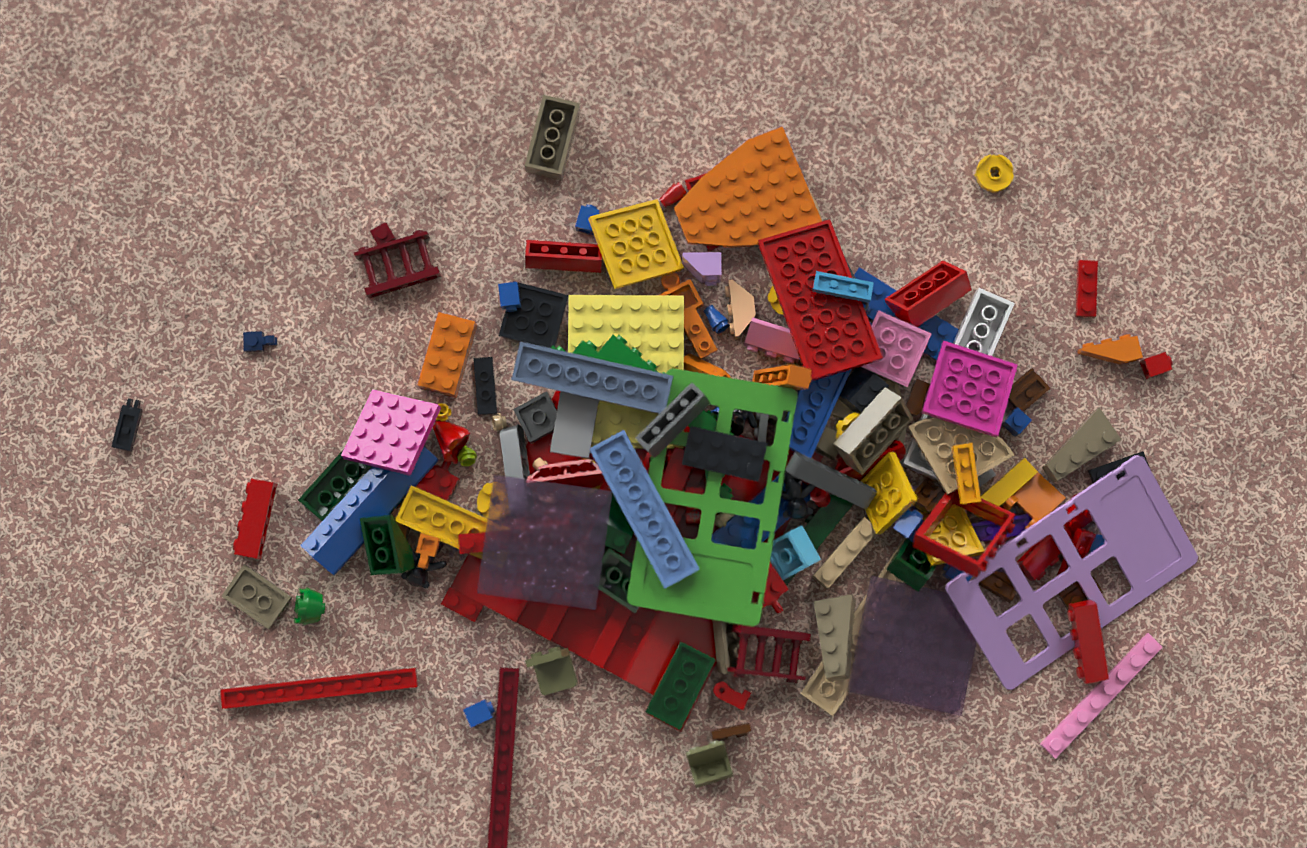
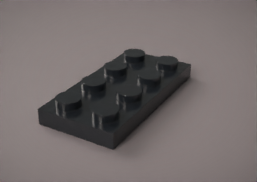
M690 426L682 465L759 482L768 443Z

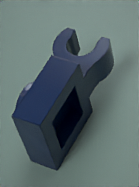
M262 331L243 332L244 352L264 351V346L277 345V337L274 335L264 336Z

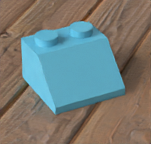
M802 525L773 541L770 561L782 580L821 560Z

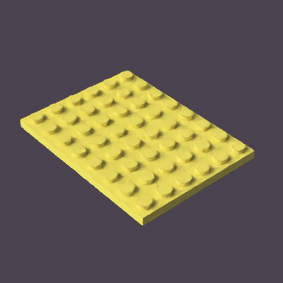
M569 295L568 352L572 353L582 340L586 343L590 340L598 347L596 349L598 352L612 335L616 337L620 335L627 341L626 345L631 350L635 347L643 354L641 356L646 362L648 360L652 361L657 366L655 370L659 373H666L669 369L684 370V296ZM599 400L591 447L624 430L634 449H644L635 438L659 413ZM669 444L667 446V449H674V447L683 449L681 445Z

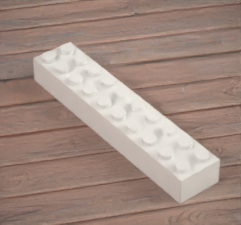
M978 288L973 295L953 344L992 356L1015 303ZM922 414L919 421L933 417ZM912 436L901 465L933 480H938Z

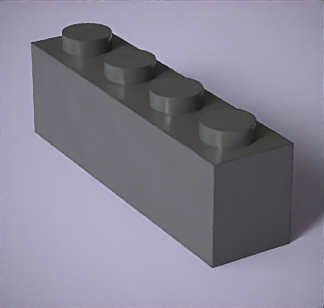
M691 383L635 439L655 459L710 404V401L704 393Z

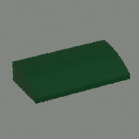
M342 450L298 501L323 521L372 466L343 459L341 456Z

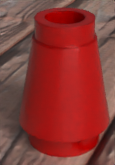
M680 182L673 183L659 200L666 208L680 201L687 192Z

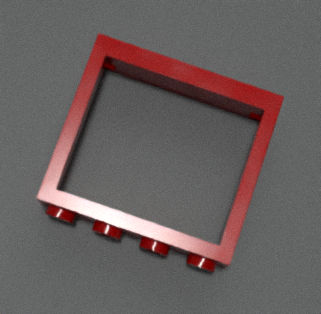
M957 488L949 494L945 493L915 533L913 547L977 578L981 571H986L990 558H995L998 552L997 548L1004 545L1007 539L1006 535L1013 532L1015 524H1013L1015 514L982 498L980 502L960 504ZM953 504L1001 526V529L978 561L929 538Z

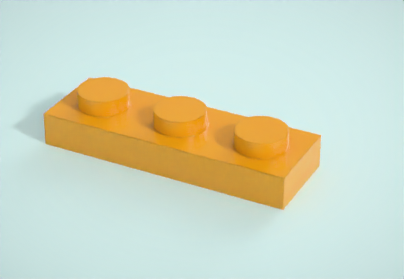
M973 444L953 445L951 447L960 504L980 502L981 496Z

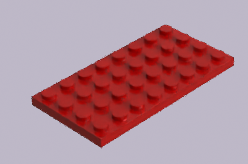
M830 219L758 240L759 249L803 368L811 369V381L882 360L883 356L862 301L812 292L816 271L852 278Z

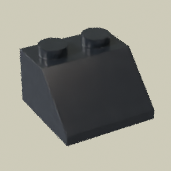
M857 367L848 376L838 399L853 412L861 414L875 399L877 394L884 388L888 389L889 385L875 373L863 367Z

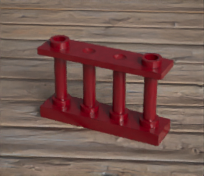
M417 230L412 233L413 235L370 248L368 246L361 247L357 252H354L357 260L363 259L370 283L369 287L364 288L369 299L442 277L438 266L434 267L429 258L424 241L430 238L427 230ZM416 242L424 264L423 271L419 272L413 271L406 245ZM396 248L400 250L406 270L405 276L399 278L395 276L388 253L389 250ZM380 253L388 277L387 281L383 283L377 282L370 256Z
M733 624L732 632L739 633L740 637L737 668L727 667V671L733 672L735 677L742 678L749 674L786 678V682L798 683V680H806L805 676L797 675L800 644H803V641H810L811 633ZM751 634L756 635V639H758L754 670L744 669L748 638H750ZM768 636L774 637L775 641L772 672L762 671L765 643L768 640ZM786 639H791V643H793L789 674L779 673L783 642Z

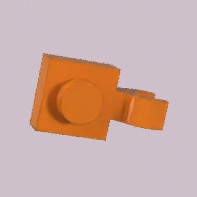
M420 533L416 553L421 554L418 563L419 568L428 569L430 556L436 557L441 538Z

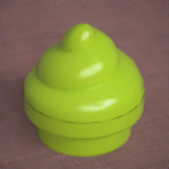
M464 446L459 451L458 461L462 466L475 464L476 452Z

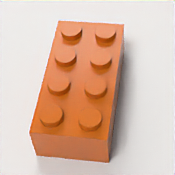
M438 312L417 384L419 388L457 398L477 329L475 321Z

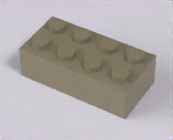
M543 95L525 162L526 172L563 181L581 111L580 103Z
M884 388L855 421L850 424L845 432L837 438L834 446L846 465L863 475L913 420V417L902 397Z

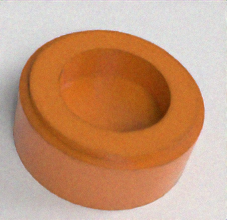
M674 272L662 276V287L668 291L679 285V275Z

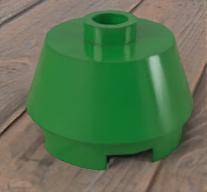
M308 587L306 589L299 588L298 592L301 595H296L294 607L298 618H294V623L302 624V626L318 623L321 619V614L325 612L323 594Z

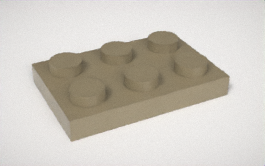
M246 564L241 567L221 596L267 629H271L293 598Z

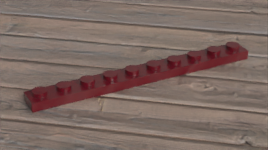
M500 667L487 848H508L520 668Z

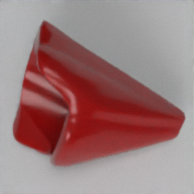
M436 420L433 430L443 458L446 462L451 461L456 464L458 463V452L467 444L471 433L465 427Z

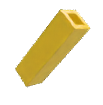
M1023 458L980 496L982 499L1000 506L1037 474L1038 471L1026 458Z

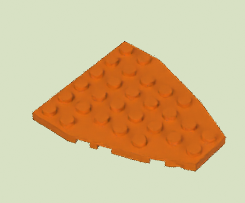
M783 126L748 139L706 173L674 207V212L687 244L718 245L727 248L753 247L758 245V240L822 222Z

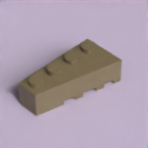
M852 594L814 601L825 676L830 682L850 678L852 632L855 616L854 607L856 604V599Z

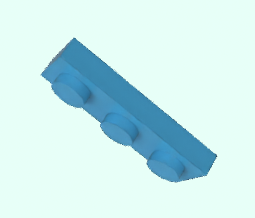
M816 271L812 292L870 303L874 282Z

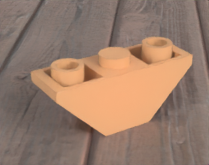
M729 280L728 286H725V295L730 298V304L727 305L728 316H732V323H729L730 335L734 334V339H739L750 325L752 318L756 316L754 296L735 281Z

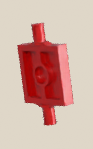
M444 460L441 466L434 465L415 487L449 501L460 478L452 475L448 470L452 462Z
M770 563L762 608L771 605L778 615L784 609L777 600L789 589ZM753 591L751 603L758 604L760 592Z

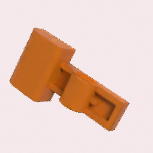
M691 279L660 294L684 296V332L692 343L700 360L715 353L717 348L697 312V309L703 307L704 303Z

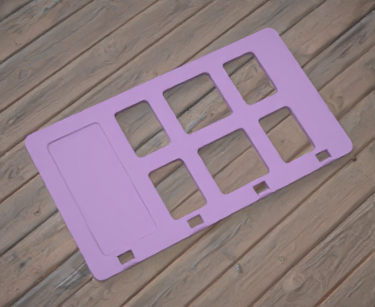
M1133 456L1119 468L1108 473L1077 494L1072 500L1063 506L1061 505L1023 531L1022 534L998 548L995 558H990L988 561L989 565L986 571H981L977 578L968 582L966 577L969 574L961 573L947 583L946 592L1002 685L1006 689H1014L1075 647V642L1071 639L1070 632L1063 637H1060L1043 609V604L1078 581L1087 599L1097 603L1102 628L1197 562L1198 556L1145 459L1141 456ZM1124 470L1126 475L1117 480L1116 475ZM1075 504L1076 509L1068 514L1066 509ZM1087 509L1102 534L1105 543L1081 559L1063 526L1067 521ZM1050 534L1067 562L1068 569L1038 590L1033 591L1016 563L1015 558ZM1025 538L1027 542L1018 548L1016 543ZM1114 556L1128 580L1131 590L1108 605L1090 573L1094 568ZM1002 567L1017 591L1020 602L1000 616H996L980 590L978 583ZM1027 614H1030L1048 646L1027 662H1023L1006 634V629Z

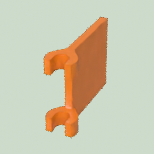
M1038 472L1007 499L1002 507L1009 511L1017 504L1032 518L1025 527V529H1028L1050 514L1066 497Z

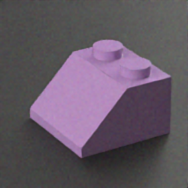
M721 252L683 253V266L697 280L705 283L706 286H715L717 283H720Z

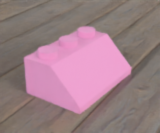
M752 318L744 343L748 351L757 353L759 350L765 352L767 357L776 358L778 356L784 358L783 361L790 364L799 362L800 357L788 328Z

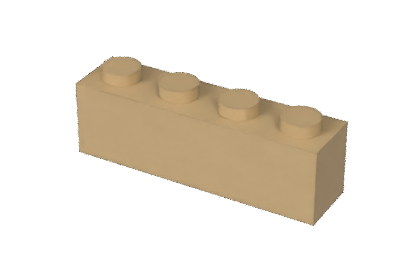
M863 517L812 575L825 589H828L876 534L871 522Z

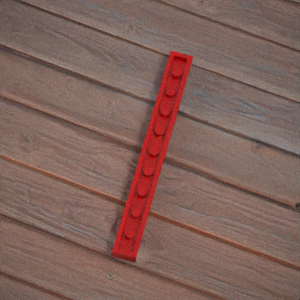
M415 667L220 689L222 709L414 688L418 687L417 669Z

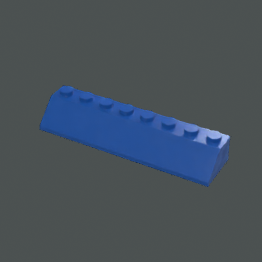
M423 447L411 475L372 466L300 546L335 576L364 544L360 518L390 515L394 508L406 497L410 486L415 487L439 459L426 447Z

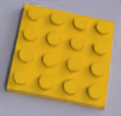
M658 199L593 215L588 218L614 289L684 269Z

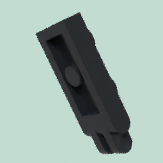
M128 398L126 405H122L111 447L132 452L143 411L140 408V400H135L134 407H132L133 399Z

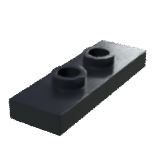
M493 357L473 358L478 416L498 414Z

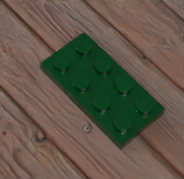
M680 641L645 712L681 730L716 659Z

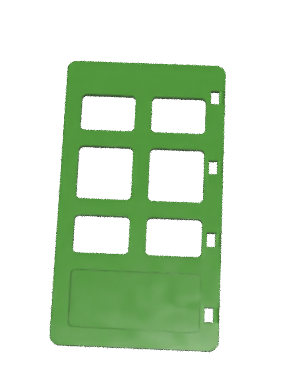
M669 369L666 374L674 377L667 406L693 383L710 401L709 405L719 407L716 432L729 434L732 414L735 409L777 417L774 443L772 446H767L764 460L770 462L765 497L761 505L720 498L719 491L722 474L712 471L708 473L706 491L703 495L662 488L661 480L667 447L655 459L651 456L648 475L663 502L699 508L702 511L697 539L683 538L699 570L664 588L637 538L627 600L633 606L756 626L760 622L797 403V392L792 388L680 369ZM783 410L790 411L788 422L781 421ZM681 432L670 444L686 446L689 433ZM773 470L780 471L778 483L771 482ZM723 512L759 519L760 527L756 548L751 550L713 543L711 538L716 513ZM763 531L770 532L768 543L761 542ZM753 591L760 592L758 604L751 603Z

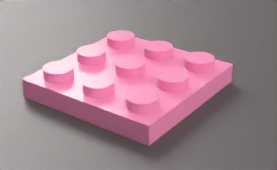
M878 310L871 328L883 358L880 361L861 367L908 387L932 334Z

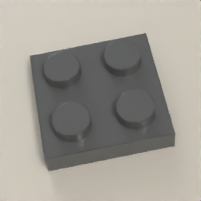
M547 391L513 409L531 444L554 432L557 409Z

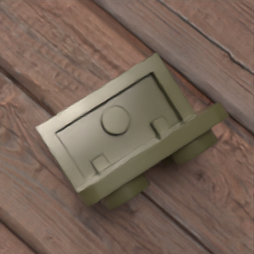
M559 646L548 649V654L542 655V651L530 654L531 659L525 660L527 668L534 666L542 695L569 689L578 684L568 648L560 650Z
M712 741L707 746L693 747L686 752L696 788L734 777L724 741Z

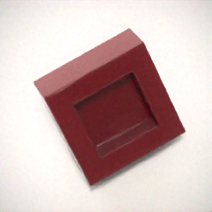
M386 222L370 230L377 245L396 240Z

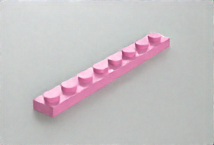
M1146 633L1108 673L1109 680L1100 681L1040 745L1056 759L1163 647L1149 633Z

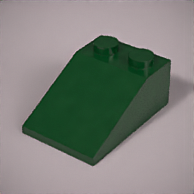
M611 490L588 538L624 554L634 531Z
M393 515L360 518L370 575L400 574L415 568L412 548Z
M906 538L886 570L919 592L927 583L937 565L931 566L926 553L913 547V542Z
M605 546L584 579L632 612L636 613L639 609L638 606L631 605L627 600L633 564Z

